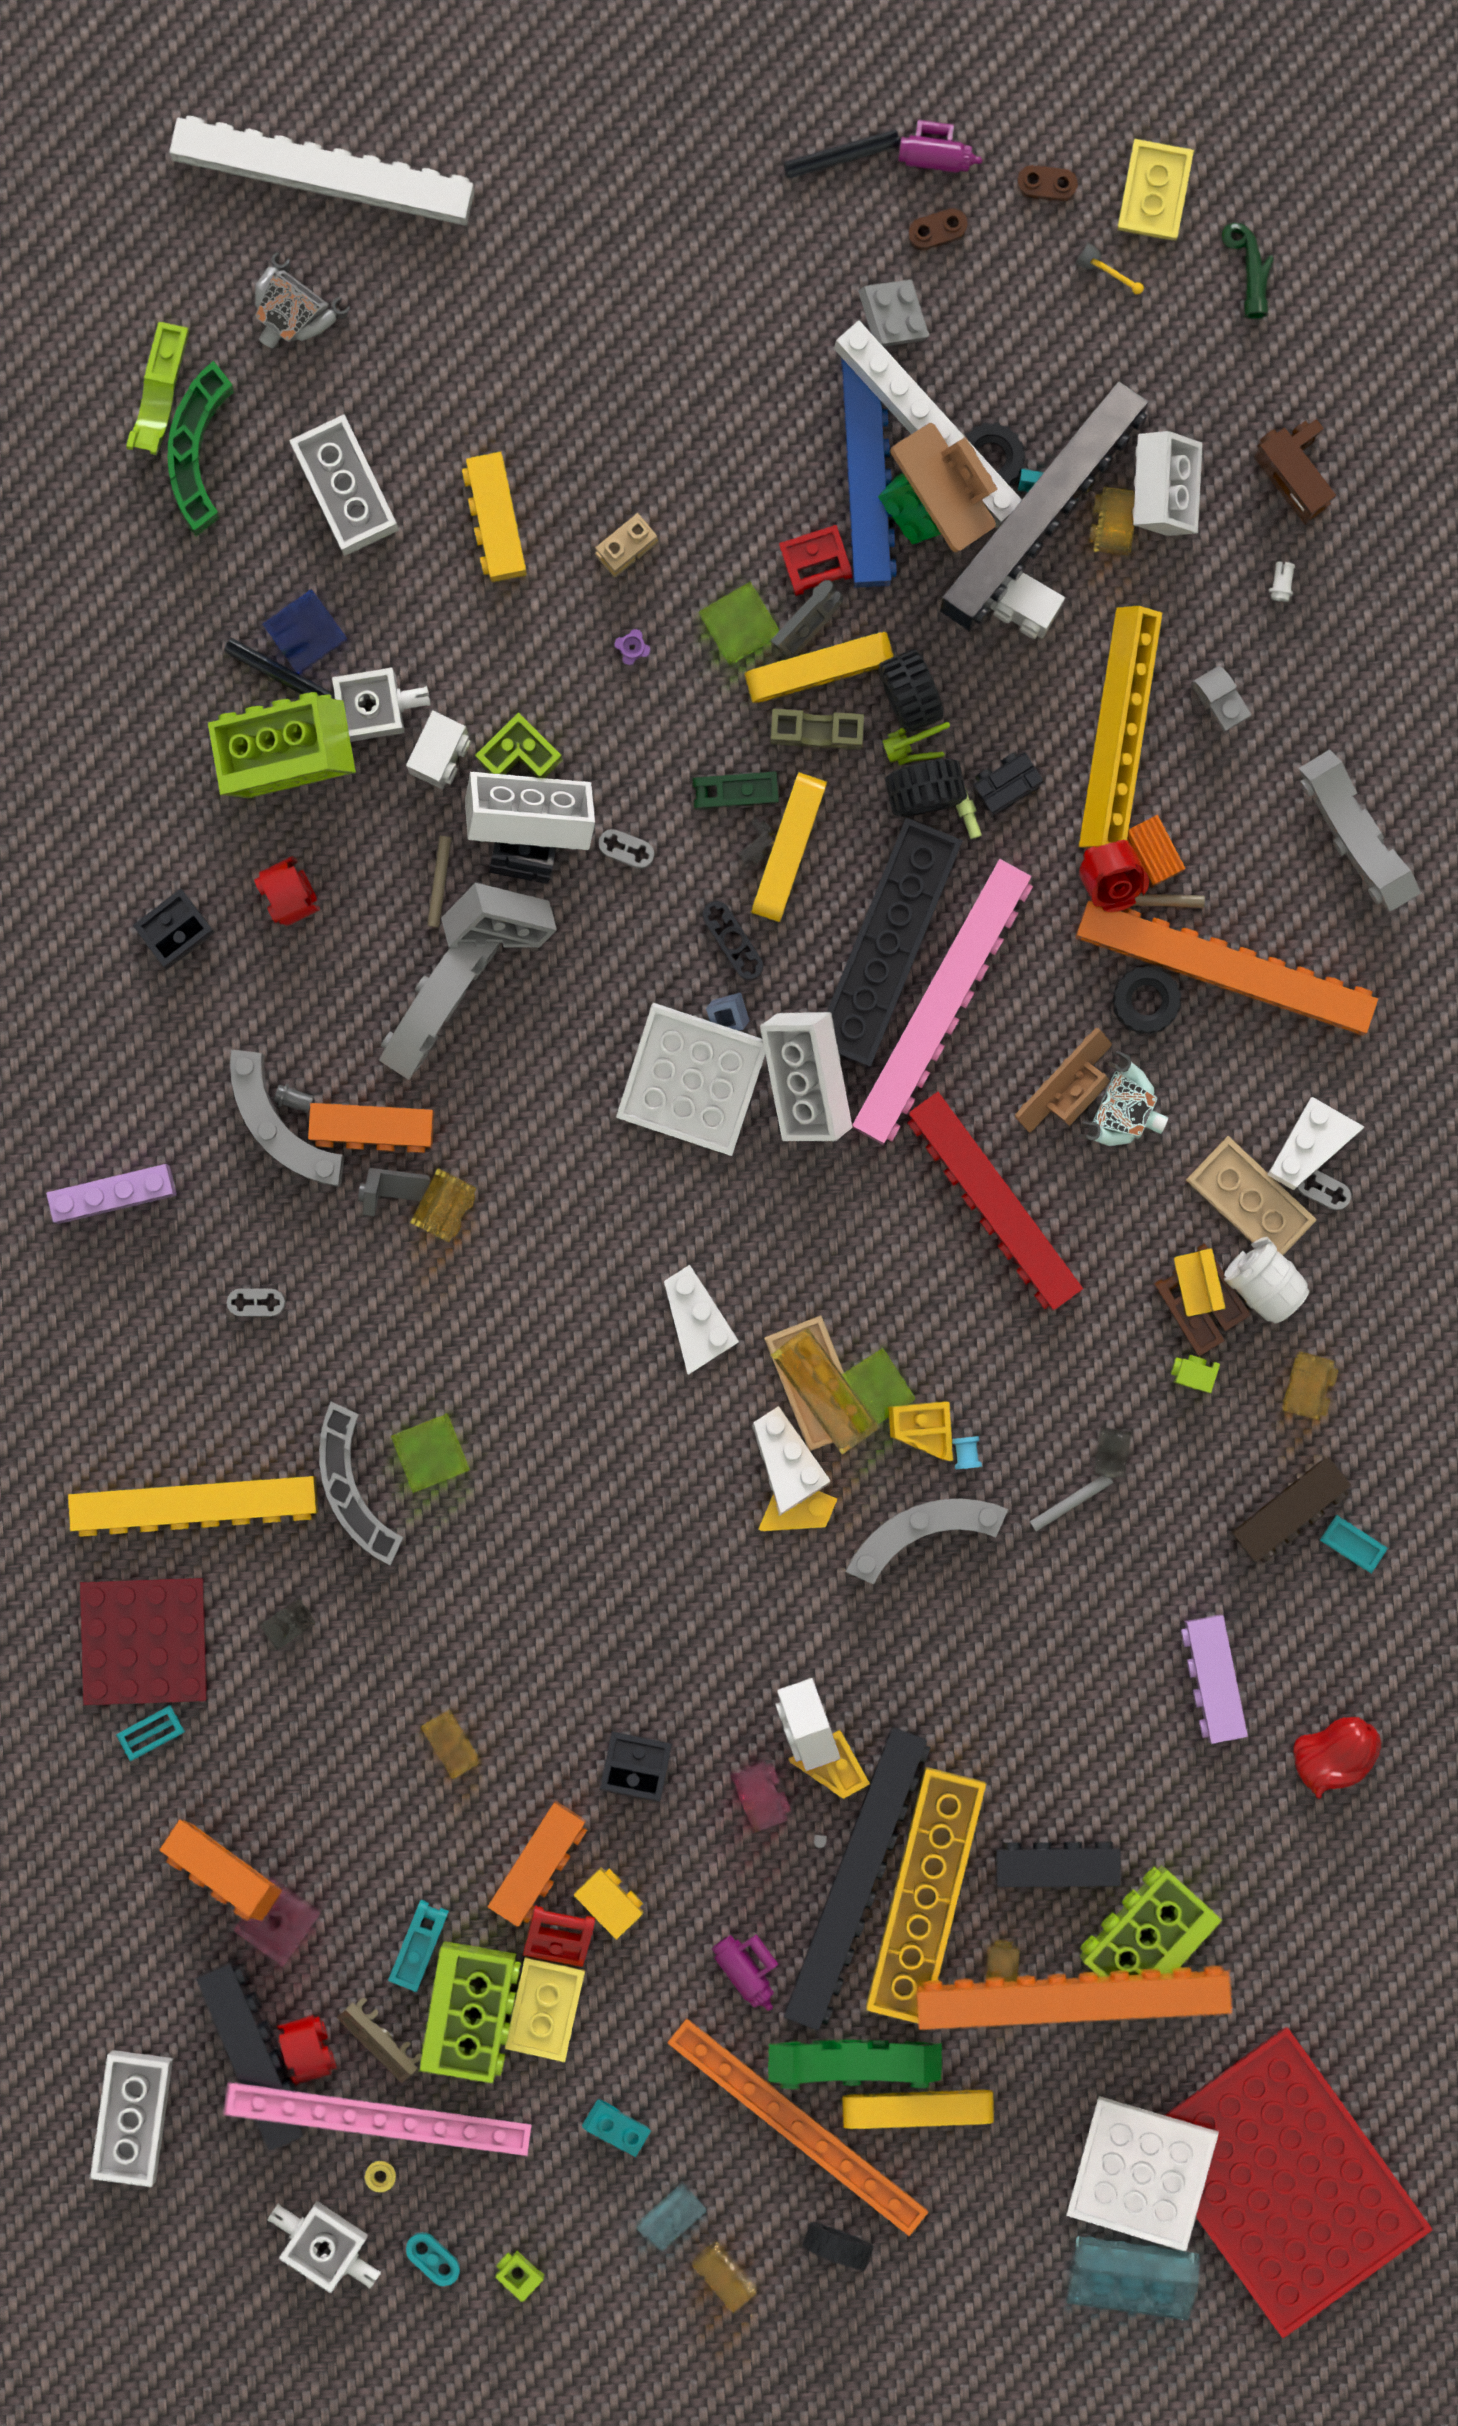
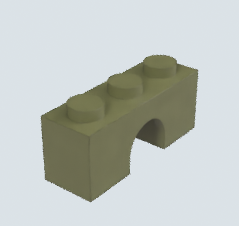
M773 709L770 744L861 750L864 714L834 712L832 715H811L803 713V710Z

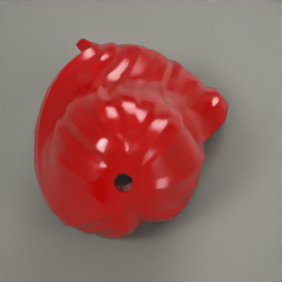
M1343 1717L1334 1721L1319 1733L1307 1734L1297 1738L1293 1751L1299 1777L1318 1799L1321 1798L1326 1790L1345 1788L1360 1782L1371 1771L1380 1754L1382 1745L1380 1735L1373 1725L1367 1724L1359 1717Z

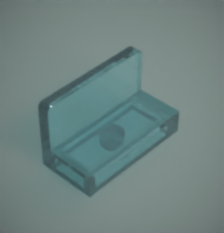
M682 2182L637 2222L636 2228L644 2237L647 2235L660 2251H663L706 2212V2208Z

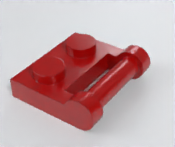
M837 525L779 543L795 596L804 594V590L819 586V583L825 580L832 582L844 578V580L853 578ZM836 558L838 559L839 567L802 579L799 577V570Z
M534 1906L523 1948V1956L583 1967L593 1933L595 1917L585 1916V1918L544 1911V1907ZM541 1923L582 1930V1932L577 1934L541 1927L540 1925Z

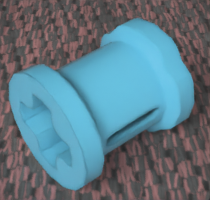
M979 1436L952 1439V1444H955L957 1454L955 1470L982 1467V1462L978 1460L977 1452Z

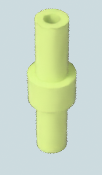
M967 794V798L956 805L959 817L964 819L970 839H975L982 836L974 814L977 812L973 800H970Z

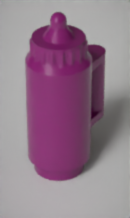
M918 120L916 136L910 135L909 138L902 137L898 161L906 162L905 166L958 173L960 171L968 172L970 166L981 164L982 158L972 153L971 146L964 145L962 142L952 141L954 125ZM921 133L948 136L947 140L921 137L920 135Z
M730 1934L712 1947L711 1950L715 1954L713 1958L743 1999L748 2001L754 2008L760 2005L765 2007L767 2011H771L773 2006L770 2003V1997L774 1994V1991L770 1987V1982L765 1974L775 1968L778 1963L757 1934L742 1944ZM750 1946L765 1968L761 1970L745 1948Z

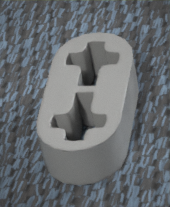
M614 829L606 830L599 838L600 851L610 859L636 869H645L654 861V850L644 840ZM613 836L618 837L617 843L625 846V849L614 848L610 852L607 850V844L604 843L605 839L611 840ZM641 847L646 848L645 852L649 855L648 860L642 859L640 863L636 862V856L628 852L629 848L639 851Z
M1318 1170L1312 1175L1315 1176L1314 1182L1322 1186L1320 1190L1311 1187L1307 1191L1304 1189V1182L1296 1188L1301 1195L1331 1210H1341L1351 1200V1192L1345 1184ZM1339 1188L1342 1190L1341 1196L1344 1197V1201H1338L1336 1204L1331 1203L1332 1197L1324 1193V1191L1328 1189L1334 1192Z
M235 1289L227 1297V1308L234 1315L242 1317L277 1316L283 1312L286 1305L284 1295L275 1289ZM239 1294H243L244 1299L254 1300V1305H246L243 1311H239L238 1306L233 1305V1300L238 1299ZM269 1294H274V1298L280 1300V1305L275 1306L274 1311H269L268 1306L259 1305V1300L269 1299Z

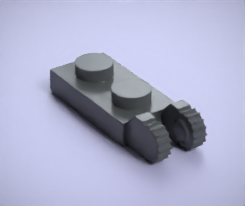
M825 580L819 583V586H816L813 590V597L811 596L771 640L773 645L786 659L796 657L832 618L831 615L843 602V595L835 589V585L831 581Z

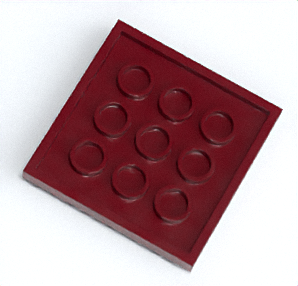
M204 1578L80 1582L83 1705L207 1701Z

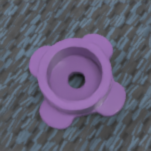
M634 629L630 634L625 635L623 638L618 637L615 640V647L621 651L623 662L626 665H632L636 659L647 657L650 654V647L645 645L640 630ZM630 645H635V649L631 650L629 648Z

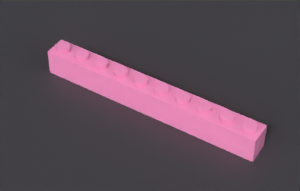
M999 859L852 1125L853 1129L884 1145L886 1139L891 1142L893 1141L901 1127L896 1123L901 1112L907 1115L915 1101L911 1097L913 1090L916 1086L922 1089L930 1074L929 1071L925 1070L931 1059L934 1061L938 1060L945 1047L940 1043L944 1034L948 1033L951 1035L960 1020L955 1017L959 1007L962 1006L966 1009L974 994L969 989L975 979L981 982L989 966L984 962L989 953L996 955L1004 940L999 937L1004 926L1009 929L1011 928L1018 915V912L1014 911L1019 900L1025 902L1033 888L1032 885L1028 884L1032 876Z

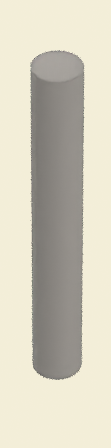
M1105 1473L1029 1522L1037 1532L1114 1482L1109 1474Z

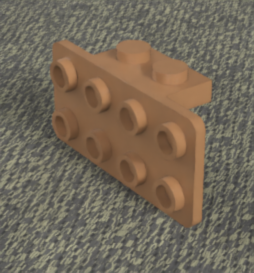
M928 423L891 447L893 458L953 552H959L996 526L994 518L982 499L998 490L966 437L948 446L935 424Z

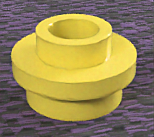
M386 2161L373 2162L365 2172L366 2184L375 2192L388 2191L396 2180V2172L393 2166ZM377 2171L385 2172L386 2180H376L375 2173Z

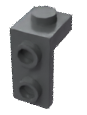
M369 1168L366 1184L360 1183L358 1201L363 1202V1215L375 1216L379 1196L427 1202L430 1177L422 1174Z

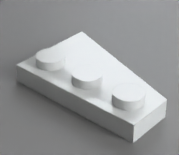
M1311 1097L1267 1175L1295 1190L1365 1127Z
M690 1265L664 1281L688 1375L739 1343Z
M779 1406L753 1423L752 1426L762 1460H764L769 1484L774 1493L779 1516L830 1484L831 1480Z

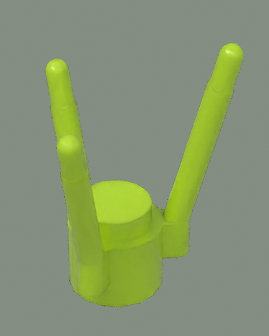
M945 722L909 738L904 735L907 732L903 728L888 734L889 738L882 740L890 763L898 761L900 766L908 762L944 757V752L907 754L912 752L910 744L949 728L950 723Z

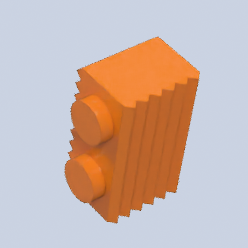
M1158 815L1128 830L1127 841L1137 853L1149 877V886L1151 888L1186 869Z

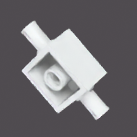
M393 668L332 677L335 699L344 702L350 742L405 733L402 718L404 709L431 705L427 686L401 691L400 688L398 689ZM371 699L373 704L376 705L372 706L371 711L366 712L365 708H361V706H365L366 700Z
M318 2201L315 2202L306 2218H298L278 2203L267 2219L290 2234L289 2238L291 2240L279 2259L330 2293L343 2274H350L370 2289L381 2273L358 2258L359 2254L357 2253L368 2234ZM327 2241L330 2250L326 2249L324 2252H320L318 2250L319 2243Z

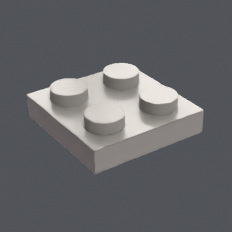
M912 279L868 285L858 290L871 334L883 347L919 342L930 337Z

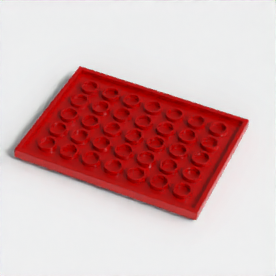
M1287 2026L1164 2114L1167 2117L1219 2132L1196 2218L1282 2338L1295 2331L1433 2230Z

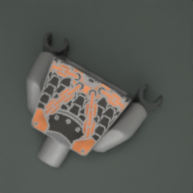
M280 253L273 254L272 267L266 269L255 285V306L257 308L255 317L266 325L259 340L270 348H274L281 337L291 342L294 340L304 341L319 335L336 321V318H345L350 309V306L344 311L336 309L335 306L342 301L341 297L334 299L331 310L327 309L329 306L327 302L288 274L291 268L290 258L283 265L276 264L280 260Z

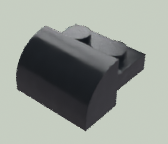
M181 888L133 925L166 970L215 934L212 927Z
M612 1731L600 1791L660 1803L672 1744Z

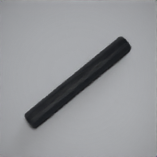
M891 130L785 161L783 167L787 178L791 179L900 146L901 141L897 130Z
M230 638L226 643L225 653L300 694L317 692L318 696L331 695V698L334 699L335 695L332 692L234 638Z

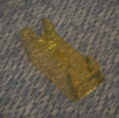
M450 1709L421 1726L422 1731L452 1779L481 1762Z

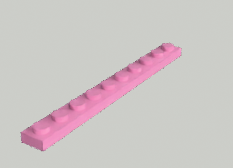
M228 2083L223 2114L527 2156L531 2132L530 2124Z

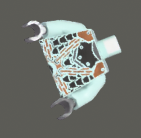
M1116 1051L1115 1053L1120 1056V1062L1116 1065L1109 1061L1108 1065L1120 1072L1116 1071L1113 1074L1093 1121L1082 1122V1124L1088 1126V1134H1079L1081 1139L1094 1140L1108 1146L1129 1144L1135 1138L1139 1139L1145 1127L1162 1134L1168 1121V1117L1153 1111L1157 1097L1154 1095V1087L1144 1072L1131 1062L1128 1055Z

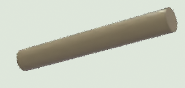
M447 836L439 837L427 924L428 927L439 928L452 839Z
M1139 894L1135 898L1136 903L1133 906L1204 908L1205 896L1144 894L1143 896V894Z

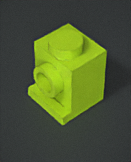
M1189 1355L1188 1360L1176 1357L1170 1375L1175 1376L1173 1383L1209 1394L1212 1392L1220 1364L1212 1362L1211 1366L1208 1367L1206 1366L1207 1360Z
M516 2251L513 2255L507 2252L496 2264L499 2271L496 2273L495 2278L522 2303L544 2280L545 2274L532 2265L519 2251ZM520 2267L523 2269L524 2275L522 2277H515L512 2270Z

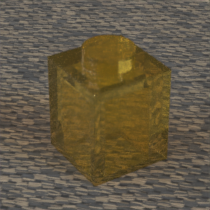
M995 1940L994 1945H987L985 1979L1001 1977L1004 1978V1982L1017 1981L1020 1950L1018 1947L1013 1946V1941Z

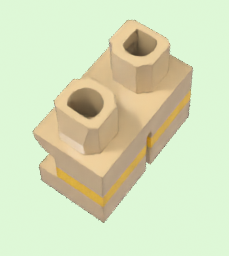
M637 513L596 547L597 552H595V555L615 578L636 561L635 556L639 559L656 545L659 540L654 531Z

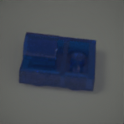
M312 589L262 624L297 674L302 673L348 640Z

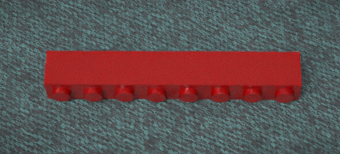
M936 1092L910 1111L908 1117L911 1120L907 1124L917 1137L922 1134L928 1142L925 1149L935 1162L939 1159L947 1168L943 1171L946 1178L953 1186L958 1184L965 1194L961 1198L971 1211L976 1208L983 1218L979 1222L989 1235L995 1233L1001 1242L997 1247L1007 1260L1013 1258L1019 1268L1015 1271L1025 1285L1031 1282L1037 1291L1034 1297L1044 1310L1049 1307L1051 1311H1054L1083 1290V1287L940 1093Z

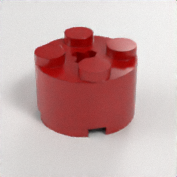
M1127 840L1108 843L1098 848L1091 847L1084 852V860L1080 865L1079 876L1094 906L1102 907L1105 912L1122 911L1133 906L1136 903L1135 898L1141 892L1143 896L1147 892L1149 877L1137 853Z
M294 856L260 871L259 877L254 879L262 896L266 894L271 904L267 906L271 918L275 923L279 922L286 927L320 911V906L313 904L318 900L304 870L297 872L294 867L295 864L299 863Z
M313 2014L277 2026V2029L282 2033L278 2036L287 2068H293L295 2076L291 2077L295 2086L330 2075L331 2070L337 2068L332 2050L330 2051L328 2046H325L324 2040L329 2039L326 2025L324 2021H321L320 2017H315Z

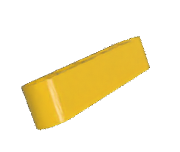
M881 632L758 667L745 672L744 675L752 703H760L879 669V663L894 657L887 632Z
M798 772L751 913L777 922L781 921L825 792L827 781Z
M992 2090L871 2093L842 2096L843 2128L847 2129L994 2123Z

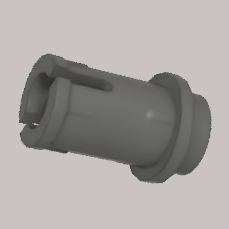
M279 1084L273 1102L279 1103L278 1107L285 1105L308 1114L310 1103H313L314 1096L289 1088V1084L285 1086Z

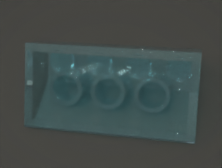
M1077 2236L1072 2254L1066 2303L1189 2321L1199 2284L1200 2254L1158 2248L1156 2246L1128 2244L1123 2241L1114 2242L1094 2237Z

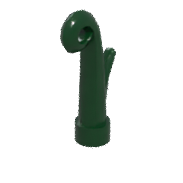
M1230 223L1222 231L1223 243L1231 249H1239L1245 246L1246 301L1243 303L1244 317L1247 319L1265 318L1269 315L1266 286L1274 257L1272 255L1268 256L1262 266L1261 254L1254 233L1249 227L1241 223ZM1237 233L1242 239L1238 241L1233 240L1231 234Z

